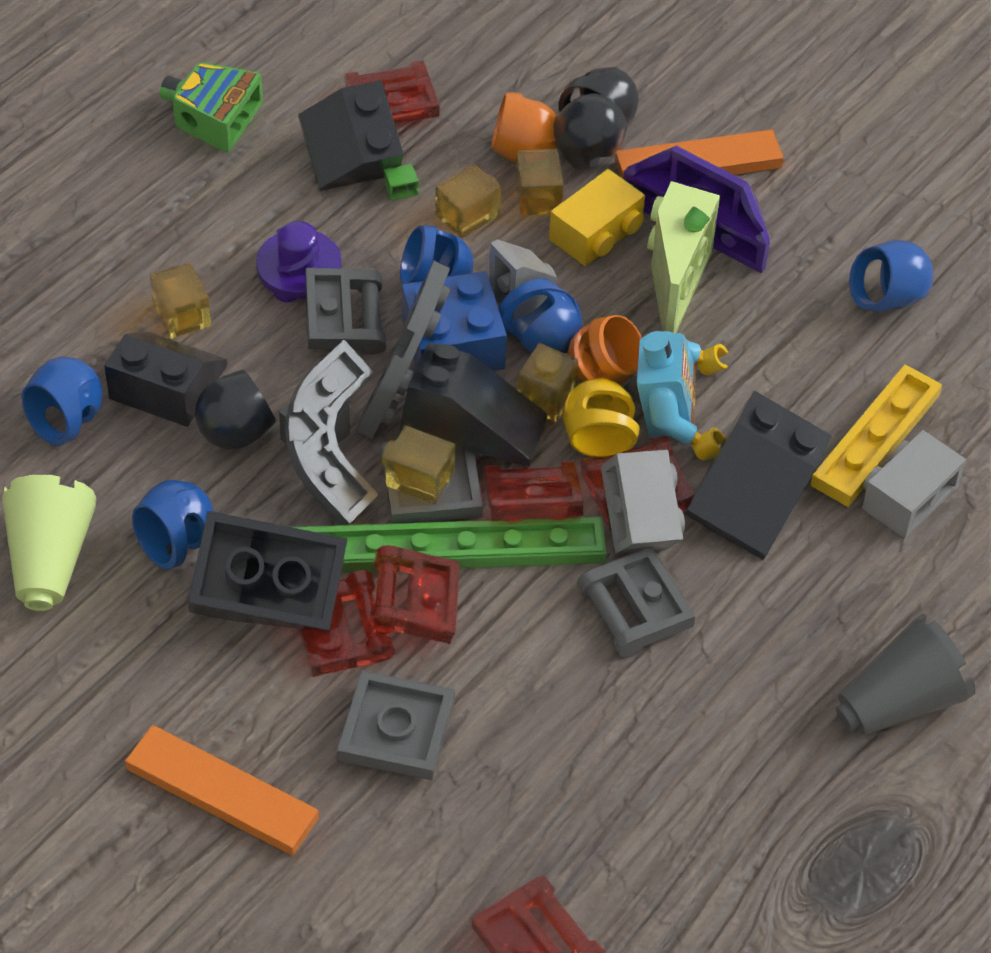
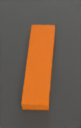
M773 129L618 150L615 153V163L619 176L622 179L624 171L628 166L675 145L733 175L782 168L784 160Z
M154 725L149 728L125 760L126 770L291 856H294L319 820L318 809Z

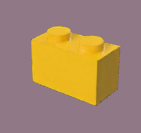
M607 169L551 211L549 240L582 265L587 266L597 257H603L608 254L614 244L626 235L634 234L641 227L644 220L645 195Z

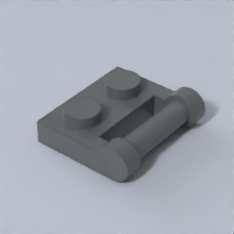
M306 268L305 297L308 349H334L341 341L345 340L352 349H361L366 354L373 355L385 351L386 335L381 331L379 291L382 289V276L379 271L372 269ZM350 289L358 290L362 293L364 329H352Z
M652 546L591 569L582 574L577 580V586L584 597L591 598L615 638L613 646L622 658L631 657L646 645L694 627L695 615ZM617 584L639 620L640 625L633 628L629 627L607 591V586Z

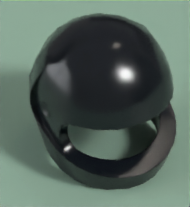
M606 67L589 71L584 76L572 80L565 87L558 102L560 113L571 102L572 93L576 88H580V96L594 93L611 98L621 108L627 125L635 117L638 109L639 93L635 82L626 72L617 67Z
M595 93L579 96L569 102L557 115L554 122V135L559 150L574 168L583 171L596 168L600 157H610L615 154L622 146L627 130L625 116L621 108L611 98Z
M244 369L222 376L208 385L200 394L195 406V420L200 433L212 445L222 449L243 448L262 437L276 423L269 405Z

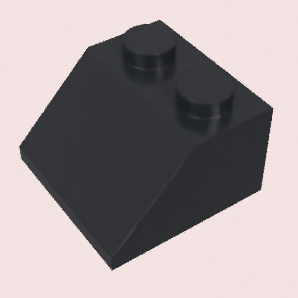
M382 80L341 88L298 115L320 191L383 178L384 169L401 166L404 153Z
M151 332L125 334L104 365L108 396L110 400L188 427L195 417V406L200 394L208 385L219 379L228 364L225 358Z

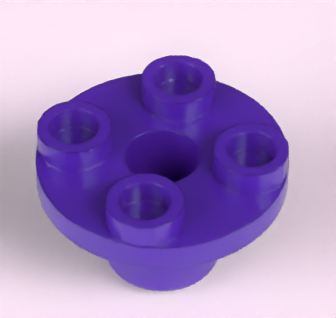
M294 221L277 229V234L262 244L256 257L257 274L262 284L274 293L277 300L287 303L293 302L296 299L306 298V268L341 269V254L337 245L326 235L317 232L312 225L302 221Z

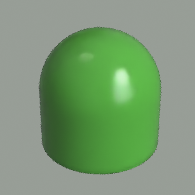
M692 206L684 218V225L691 232H699L710 218L703 211Z

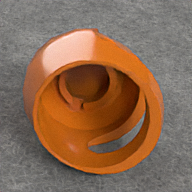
M505 92L494 128L491 149L519 165H535L545 161L555 152L558 146L554 135V122L557 115L544 103L527 99L521 93Z
M612 315L596 318L572 337L568 348L569 366L581 382L603 378L615 381L619 385L625 384L638 372L639 343L642 336L636 326L626 317Z

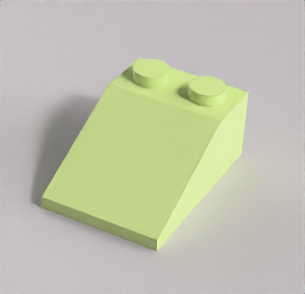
M672 181L665 196H657L654 202L650 220L655 221L656 225L651 230L647 249L653 250L651 270L662 331L676 333L712 254L720 195ZM692 206L697 207L710 218L699 232H691L684 225V218Z

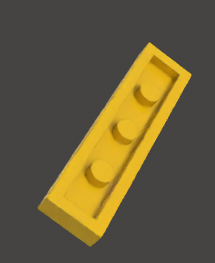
M904 364L813 473L810 486L849 508L864 489L863 484L869 473L875 467H882L937 400L941 393L942 384Z

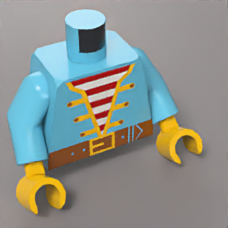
M670 331L650 332L640 339L637 388L649 438L670 436L684 445L691 443L693 451L700 460L706 461L715 457L720 448L719 444L723 442L725 437L715 427L700 434L697 432V426L694 425L695 363L700 372L706 376L728 368L726 364H722L718 359L728 354L726 347L722 344H717L701 350L699 344L686 340L685 335Z

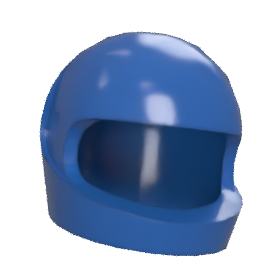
M419 225L412 231L406 242L400 265V280L402 284L424 281L433 261L450 268L447 277L473 273V254L469 246L458 236L436 229V226Z
M891 240L864 249L853 262L849 275V288L854 302L859 307L873 312H886L893 308L902 309L916 304L929 294L932 287L934 271L931 259L921 247L905 240ZM874 260L882 261L880 283L884 297L878 303H875L868 297L864 287L865 271L869 263Z
M537 278L521 284L511 291L499 306L505 331L518 337L521 341V346L537 356L553 358L568 352L572 337L582 328V313L579 304L569 293L546 278ZM536 295L547 296V299L531 313L517 319H511L515 309L525 300Z
M62 356L48 360L34 372L24 387L21 398L27 420L37 435L51 445L60 446L73 441L78 436L82 423L92 421L101 406L103 392L98 374L92 367L80 359ZM52 406L63 413L66 423L65 432L54 429L45 418L47 408Z
M168 480L151 488L133 510L132 525L140 546L151 561L162 569H171L184 563L187 556V547L189 549L200 548L207 511L214 512V509L207 494L195 484ZM171 544L172 555H170L166 550V548Z

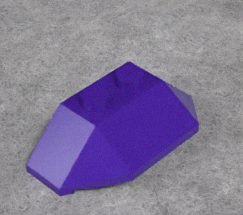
M676 145L626 168L623 180L645 195L643 212L651 215L657 196H665L671 181L720 195L713 248L759 273L766 269L770 237L757 196L747 181Z

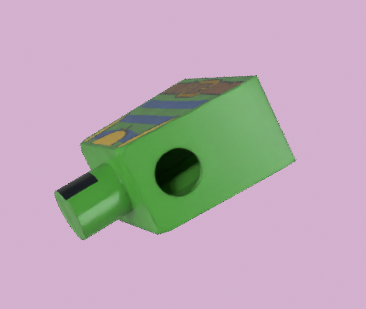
M201 62L196 64L185 81L169 75L166 76L160 87V98L173 102L175 125L180 130L229 153L263 104L262 76L257 72Z

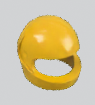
M599 378L582 382L569 393L563 406L564 429L570 444L579 453L590 457H613L618 453L629 451L637 442L640 426L633 420L635 405L629 392L615 381Z

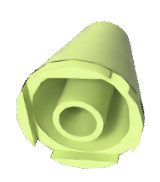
M28 475L17 477L11 480L10 489L4 487L2 493L15 595L18 600L24 602L26 608L35 611H47L52 609L53 605L63 601L95 511L96 496L91 488L76 480L74 488L60 485V476Z

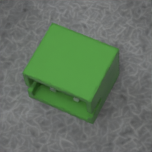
M412 164L384 169V185L390 201L418 195L419 181Z

